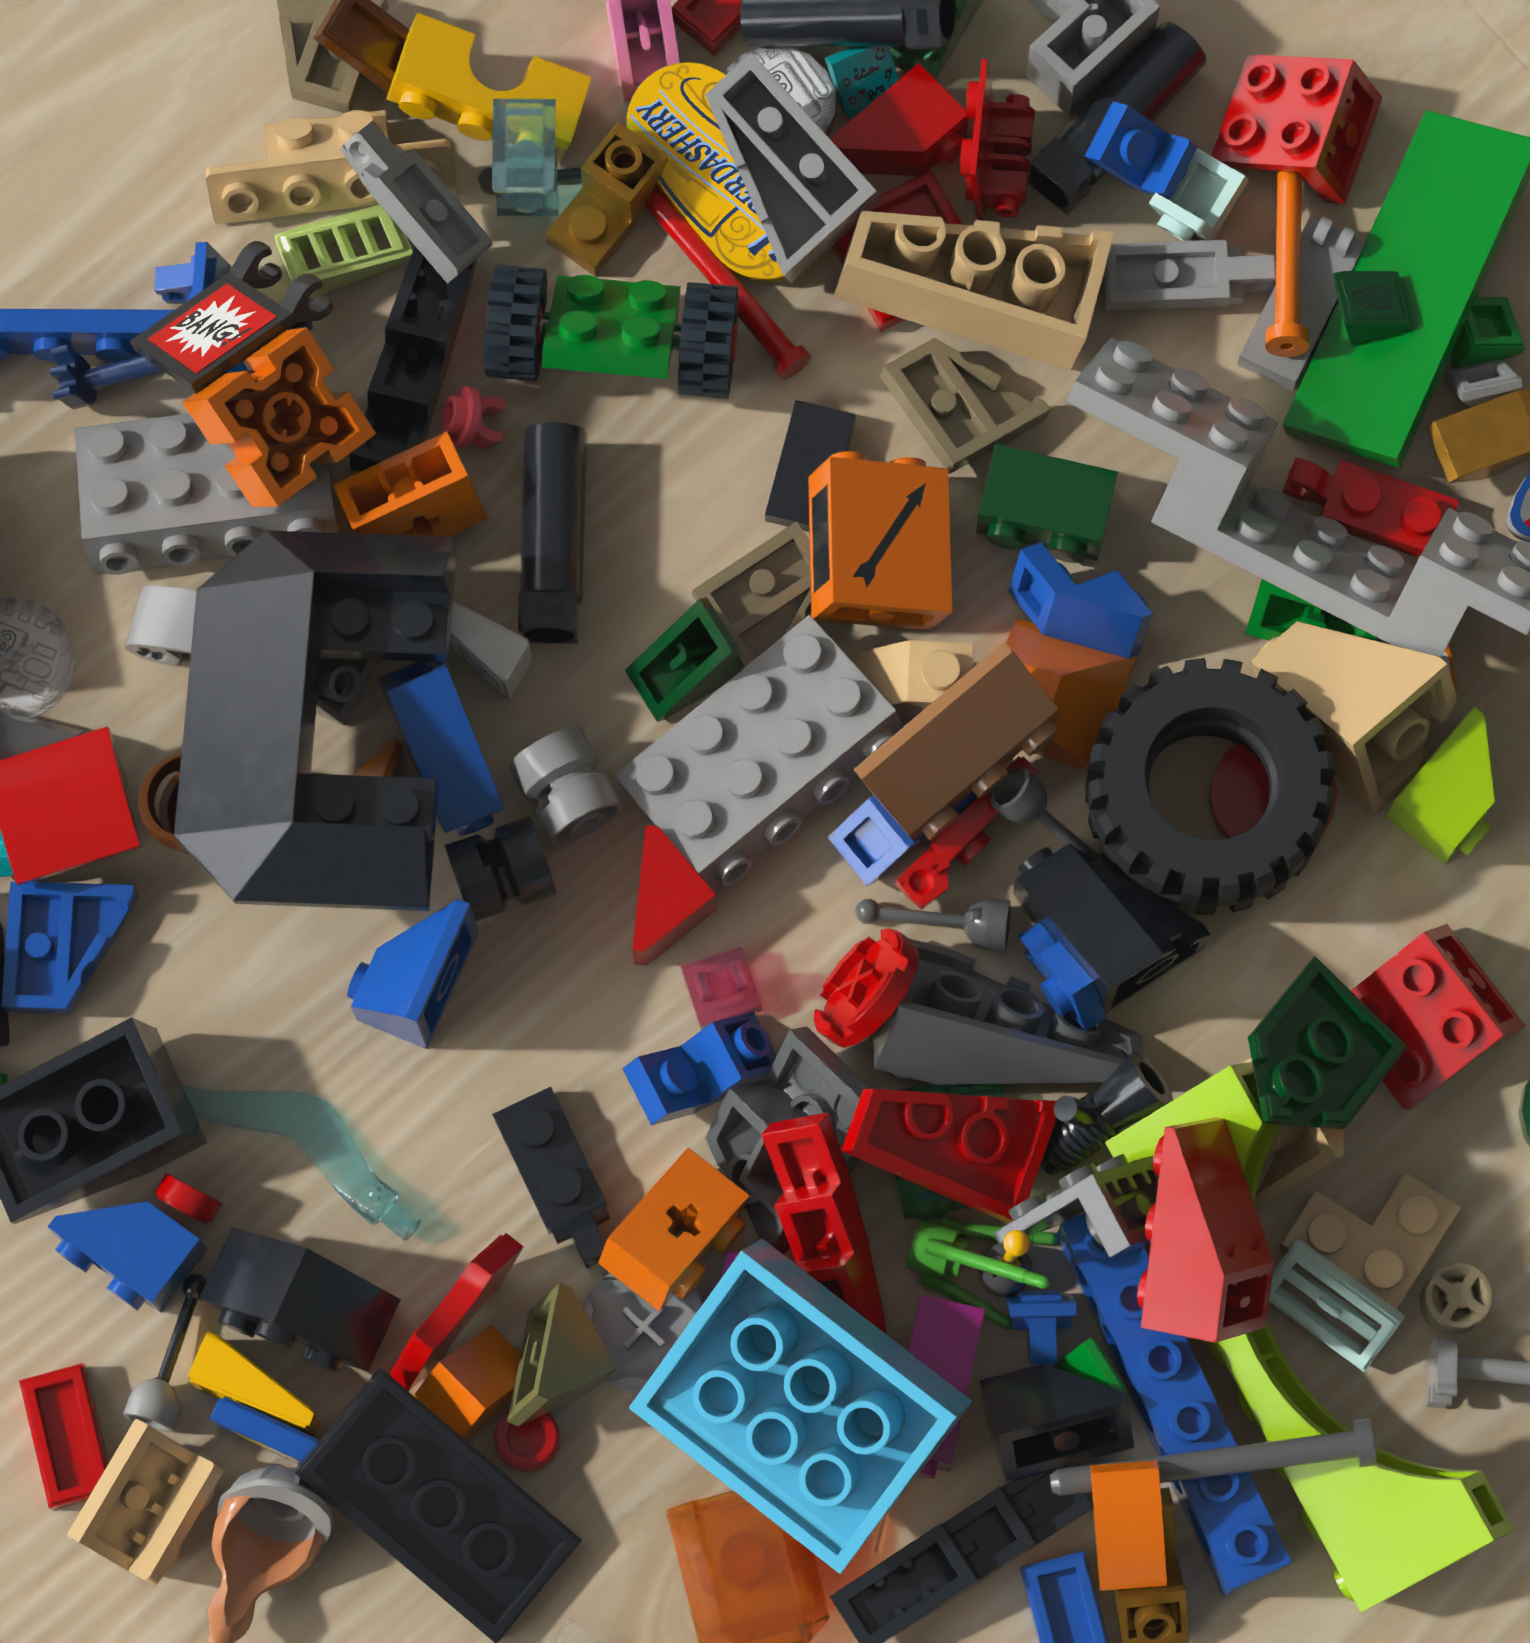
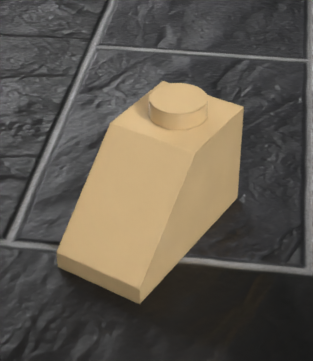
M908 640L846 656L896 709L901 722L909 723L973 668L974 643Z

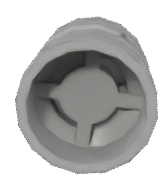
M580 727L564 728L537 740L522 750L509 764L510 771L525 798L528 800H538L539 804L534 813L550 844L553 846L569 844L597 831L615 818L623 809V803L607 774L594 772L593 769L598 759Z

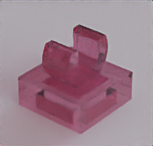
M742 946L681 965V973L700 1030L718 1020L762 1011V1005Z

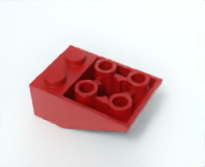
M1215 1117L1165 1127L1164 1136L1159 1139L1156 1145L1153 1159L1154 1172L1159 1176L1156 1202L1149 1209L1145 1225L1146 1238L1151 1242L1148 1269L1143 1272L1137 1291L1138 1305L1140 1308H1143L1141 1328L1214 1343L1266 1328L1274 1260L1226 1120Z

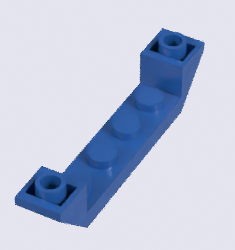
M0 309V361L7 359L9 354H33L40 360L55 362L51 355V348L70 344L71 348L79 355H96L97 358L104 361L117 362L133 358V355L140 354L134 351L130 341L174 310ZM242 361L226 373L248 371Z

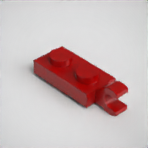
M1295 457L1282 493L1293 498L1322 505L1323 509L1320 516L1339 522L1351 535L1418 558L1448 507L1456 511L1459 503L1458 499L1341 459L1335 474L1331 475L1320 465Z

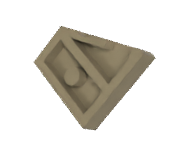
M277 0L292 98L342 113L352 111L364 76L313 39L335 0ZM371 0L387 12V0Z
M936 338L884 365L880 378L942 465L948 468L949 474L992 451L995 444L1002 445L1043 422L1051 410L1045 401L1036 396L1030 402L1000 384L1002 376L983 365L967 362L960 352Z
M797 521L691 592L696 602L701 598L707 597L740 648L742 669L806 618L811 611L810 540Z

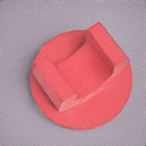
M464 385L459 388L455 396L451 395L446 399L441 413V428L443 432H448L454 447L464 449L472 443L480 448H491L504 440V433L488 429L483 423L482 414L496 416L505 410L506 402L496 396L481 398L477 388Z

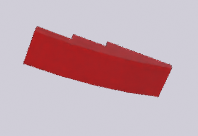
M829 1113L770 1123L761 1136L783 1190V1194L774 1206L795 1258L796 1265L887 1335L881 1297L866 1231L850 1174Z

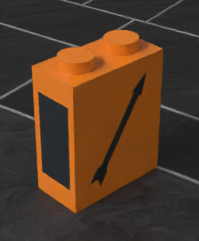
M854 451L839 452L831 455L808 477L811 617L815 621L930 631L953 613L948 468L926 466V462L923 459L914 457L880 462L867 460V455Z

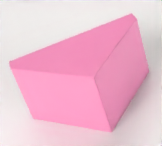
M606 0L608 24L624 101L631 100L640 84L651 74L663 67L680 63L670 0Z

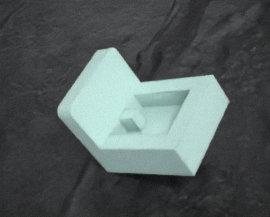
M1197 148L1188 166L1186 175L1179 183L1174 195L1170 199H1166L1155 193L1149 204L1162 216L1157 225L1177 239L1190 241L1195 235L1202 240H1213L1249 180L1245 175Z

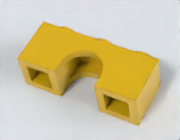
M417 13L408 32L386 100L399 104V108L412 117L425 120L435 117L455 124L462 134L472 139L489 141L493 138L514 146L516 152L527 159L537 162L553 160L559 163L571 144L592 77L534 56L518 87L507 91L490 89L476 79L470 67L469 56L476 34Z

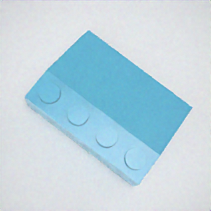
M761 1238L741 1250L629 1406V1409L841 1574L928 1463L973 1401Z

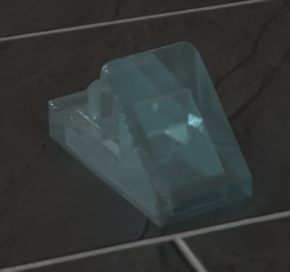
M493 99L492 190L496 193L497 216H558L559 178L556 99Z

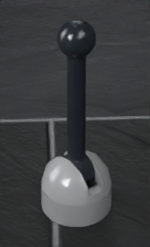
M194 1274L184 1280L182 1290L185 1299L158 1376L136 1385L128 1398L123 1413L126 1419L134 1422L136 1418L158 1431L173 1432L180 1413V1398L176 1390L169 1384L197 1301L200 1300L199 1297L207 1282L203 1276Z

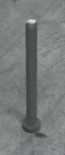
M1370 1418L1353 1420V1431L1101 1464L1157 1460L1160 1483L1350 1458H1357L1361 1468L1376 1466L1377 1460ZM1090 1465L1057 1469L1050 1474L1051 1488L1054 1494L1066 1496L1092 1492Z

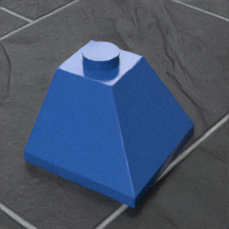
M460 899L453 901L378 947L370 965L364 962L358 965L347 991V997L353 1000L351 1009L357 1021L422 1048H428L478 936L469 903Z

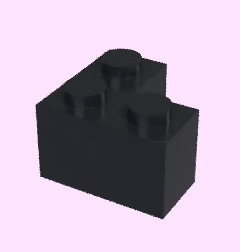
M234 1227L231 1228L199 1297L200 1300L222 1311L218 1319L220 1324L249 1337H254L257 1334L272 1343L291 1349L294 1342H297L307 1347L302 1357L304 1360L336 1374H339L343 1364L369 1372L401 1301L400 1298L308 1248Z

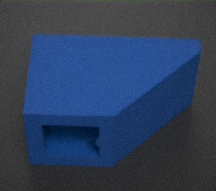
M148 1201L55 1216L47 1226L61 1240L55 1248L58 1254L84 1273H87L93 1264L113 1278L106 1288L136 1311L146 1302L161 1313L208 1250L198 1237Z

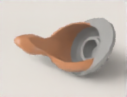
M272 1464L268 1467L253 1469L241 1475L232 1484L231 1488L220 1497L217 1511L218 1517L215 1521L211 1546L223 1577L221 1586L213 1596L207 1609L210 1626L207 1643H234L243 1637L252 1623L255 1602L259 1596L266 1591L290 1583L310 1568L319 1550L329 1539L334 1523L332 1509L324 1502V1498L293 1472L294 1468H287L281 1464Z

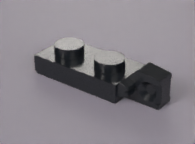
M550 1086L492 1115L548 1234H553L557 1244L572 1238L588 1269L598 1264L605 1246L597 1225L610 1220V1216L606 1209L607 1202Z

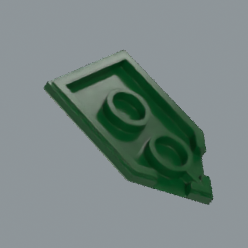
M1316 956L1306 964L1248 1036L1263 1124L1343 1130L1353 1120L1408 1048Z

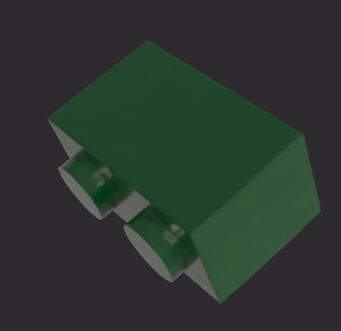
M995 444L978 512L976 533L987 535L986 539L990 543L1003 548L1020 549L1023 547V544L1034 545L1042 542L1055 559L1069 563L1084 562L1085 558L1097 561L1118 471Z

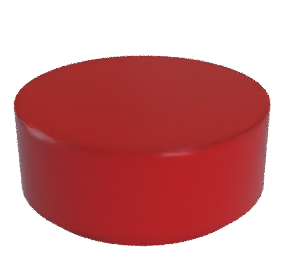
M167 1172L155 1191L158 1199L206 1225L213 1223L223 1205L216 1198Z
M507 1410L498 1420L494 1431L495 1448L502 1461L510 1468L526 1473L536 1472L547 1467L557 1456L561 1444L560 1430L554 1417L550 1413H546L521 1426H516L507 1422L509 1410Z

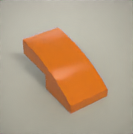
M1158 1461L1090 1465L1100 1591L1167 1586Z

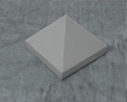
M1501 358L1448 370L1447 373H1444L1445 383L1470 407L1523 388L1520 376Z

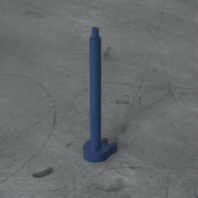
M296 323L287 330L307 327L310 331L313 330V323ZM70 344L51 348V355L58 366L50 368V374L59 382V389L53 391V397L55 400L59 399L72 409L94 404L97 399V389L164 372L143 356L91 368L89 363L71 348Z

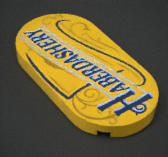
M688 62L672 64L657 70L647 77L635 91L628 107L626 123L629 130L668 156V162L656 185L717 258L737 277L765 282L786 280L705 96L726 75L710 66Z

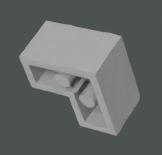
M1029 0L1054 24L1030 45L1026 77L1070 116L1103 86L1156 30L1160 6L1154 0Z

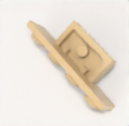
M354 110L339 116L314 119L290 118L281 123L265 124V161L216 166L206 169V184L214 222L216 224H226L380 205L366 189L367 186L362 184L358 174L340 149L355 133L371 121L389 139L386 110L371 112ZM448 139L397 144L407 153L414 148L452 194L455 195L457 193L451 142Z

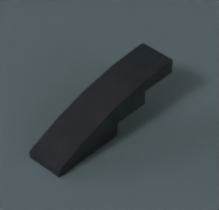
M415 246L385 326V344L367 391L368 406L364 415L376 434L350 453V469L363 471L425 442L459 331L478 258L447 284Z
M1066 1465L1016 1478L1003 1487L996 1488L945 1523L938 1524L829 1596L858 1643H885L1092 1510L1093 1502L1087 1493L1066 1496L1052 1493L1050 1474L1057 1469L1070 1468V1466Z

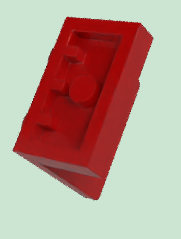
M1249 55L1244 62L1211 156L1231 168L1299 172L1324 203L1346 204L1383 97L1354 59Z
M1448 924L1420 934L1351 990L1408 1046L1382 1080L1404 1109L1415 1107L1486 1050L1506 1042L1525 1027V1024Z

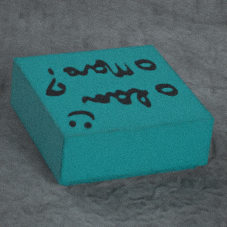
M852 46L825 58L841 110L848 118L858 115L899 80L889 46Z

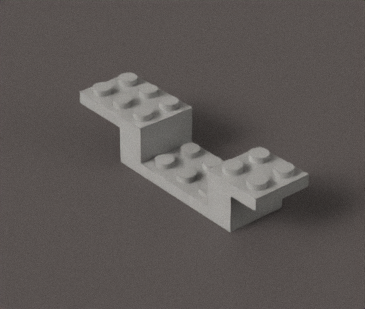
M1112 337L1075 380L1066 402L1180 459L1151 520L1152 523L1394 646L1441 658L1469 606L1527 635L1530 629V542H1516L1493 530L1492 525L1481 516L1470 512L1459 513L1448 507L1415 567L1405 563L1403 557L1393 549L1382 545L1372 546L1348 534L1347 529L1339 522L1328 517H1315L1293 506L1291 501L1282 493L1269 488L1259 489L1249 484L1279 421L1265 415L1264 410L1253 401L1240 397L1231 398L1209 387L1208 382L1199 374L1186 369L1176 370L1154 359L1150 351L1142 345L1131 341H1118Z

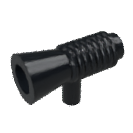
M1133 1051L1096 1092L1090 1091L1080 1099L1068 1095L1060 1097L1054 1106V1113L1057 1118L1040 1167L1049 1175H1055L1060 1170L1070 1172L1074 1167H1077L1081 1162L1092 1156L1094 1152L1104 1147L1107 1140L1122 1132L1123 1127L1150 1115L1173 1101V1096L1167 1082L1152 1062L1141 1053Z

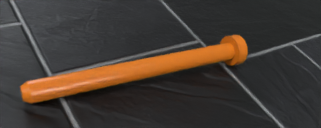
M1277 171L1275 324L1268 327L1265 332L1266 350L1270 354L1279 357L1299 356L1309 349V330L1300 324L1302 175L1299 172Z

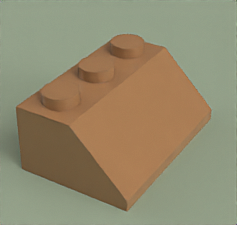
M1004 641L853 770L913 842L923 834L931 841L957 820L959 814L953 808L972 792L979 799L984 797L1008 776L1009 773L1003 766L1023 750L1030 757L1049 743L1058 733L1053 724L1061 718L1060 712L1018 656Z

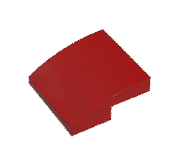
M109 727L0 760V830L16 885L22 886L143 848L126 792L128 788Z

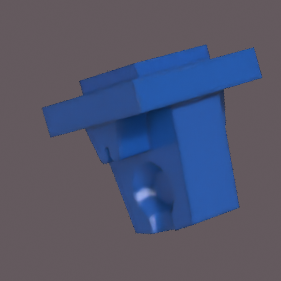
M196 242L195 255L191 256V263L156 267L154 291L157 295L160 294L162 299L168 304H184L230 272L231 265L208 242Z
M1059 1290L1020 1291V1296L1006 1297V1310L1011 1317L1012 1330H1027L1028 1361L1030 1364H1057L1056 1329H1072V1316H1076V1301L1072 1295H1062Z

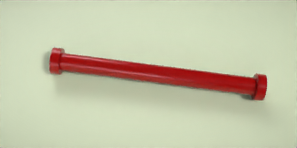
M655 185L645 207L710 284L738 286L737 311L739 319L777 362L775 371L783 380L796 375L810 361V353L803 345L796 347L736 275L717 258L660 188Z

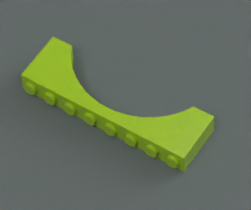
M1252 1062L1228 1066L1107 1140L1105 1144L1113 1158L1124 1154L1130 1163L1149 1156L1154 1157L1156 1145L1159 1139L1164 1136L1165 1127L1215 1117L1225 1119L1253 1202H1255L1256 1189L1263 1164L1273 1140L1282 1125L1263 1124ZM1268 1320L1266 1328L1217 1343L1206 1341L1213 1356L1221 1364L1227 1366L1238 1386L1237 1399L1243 1412L1252 1422L1258 1423L1268 1442L1352 1431L1326 1410L1298 1378L1282 1353ZM1375 1446L1376 1466L1360 1468L1358 1459L1350 1458L1274 1468L1283 1480L1291 1483L1303 1505L1301 1516L1306 1528L1316 1540L1323 1542L1335 1564L1333 1573L1338 1587L1349 1600L1355 1601L1360 1612H1364L1515 1531L1482 1470H1453L1428 1466L1404 1459Z

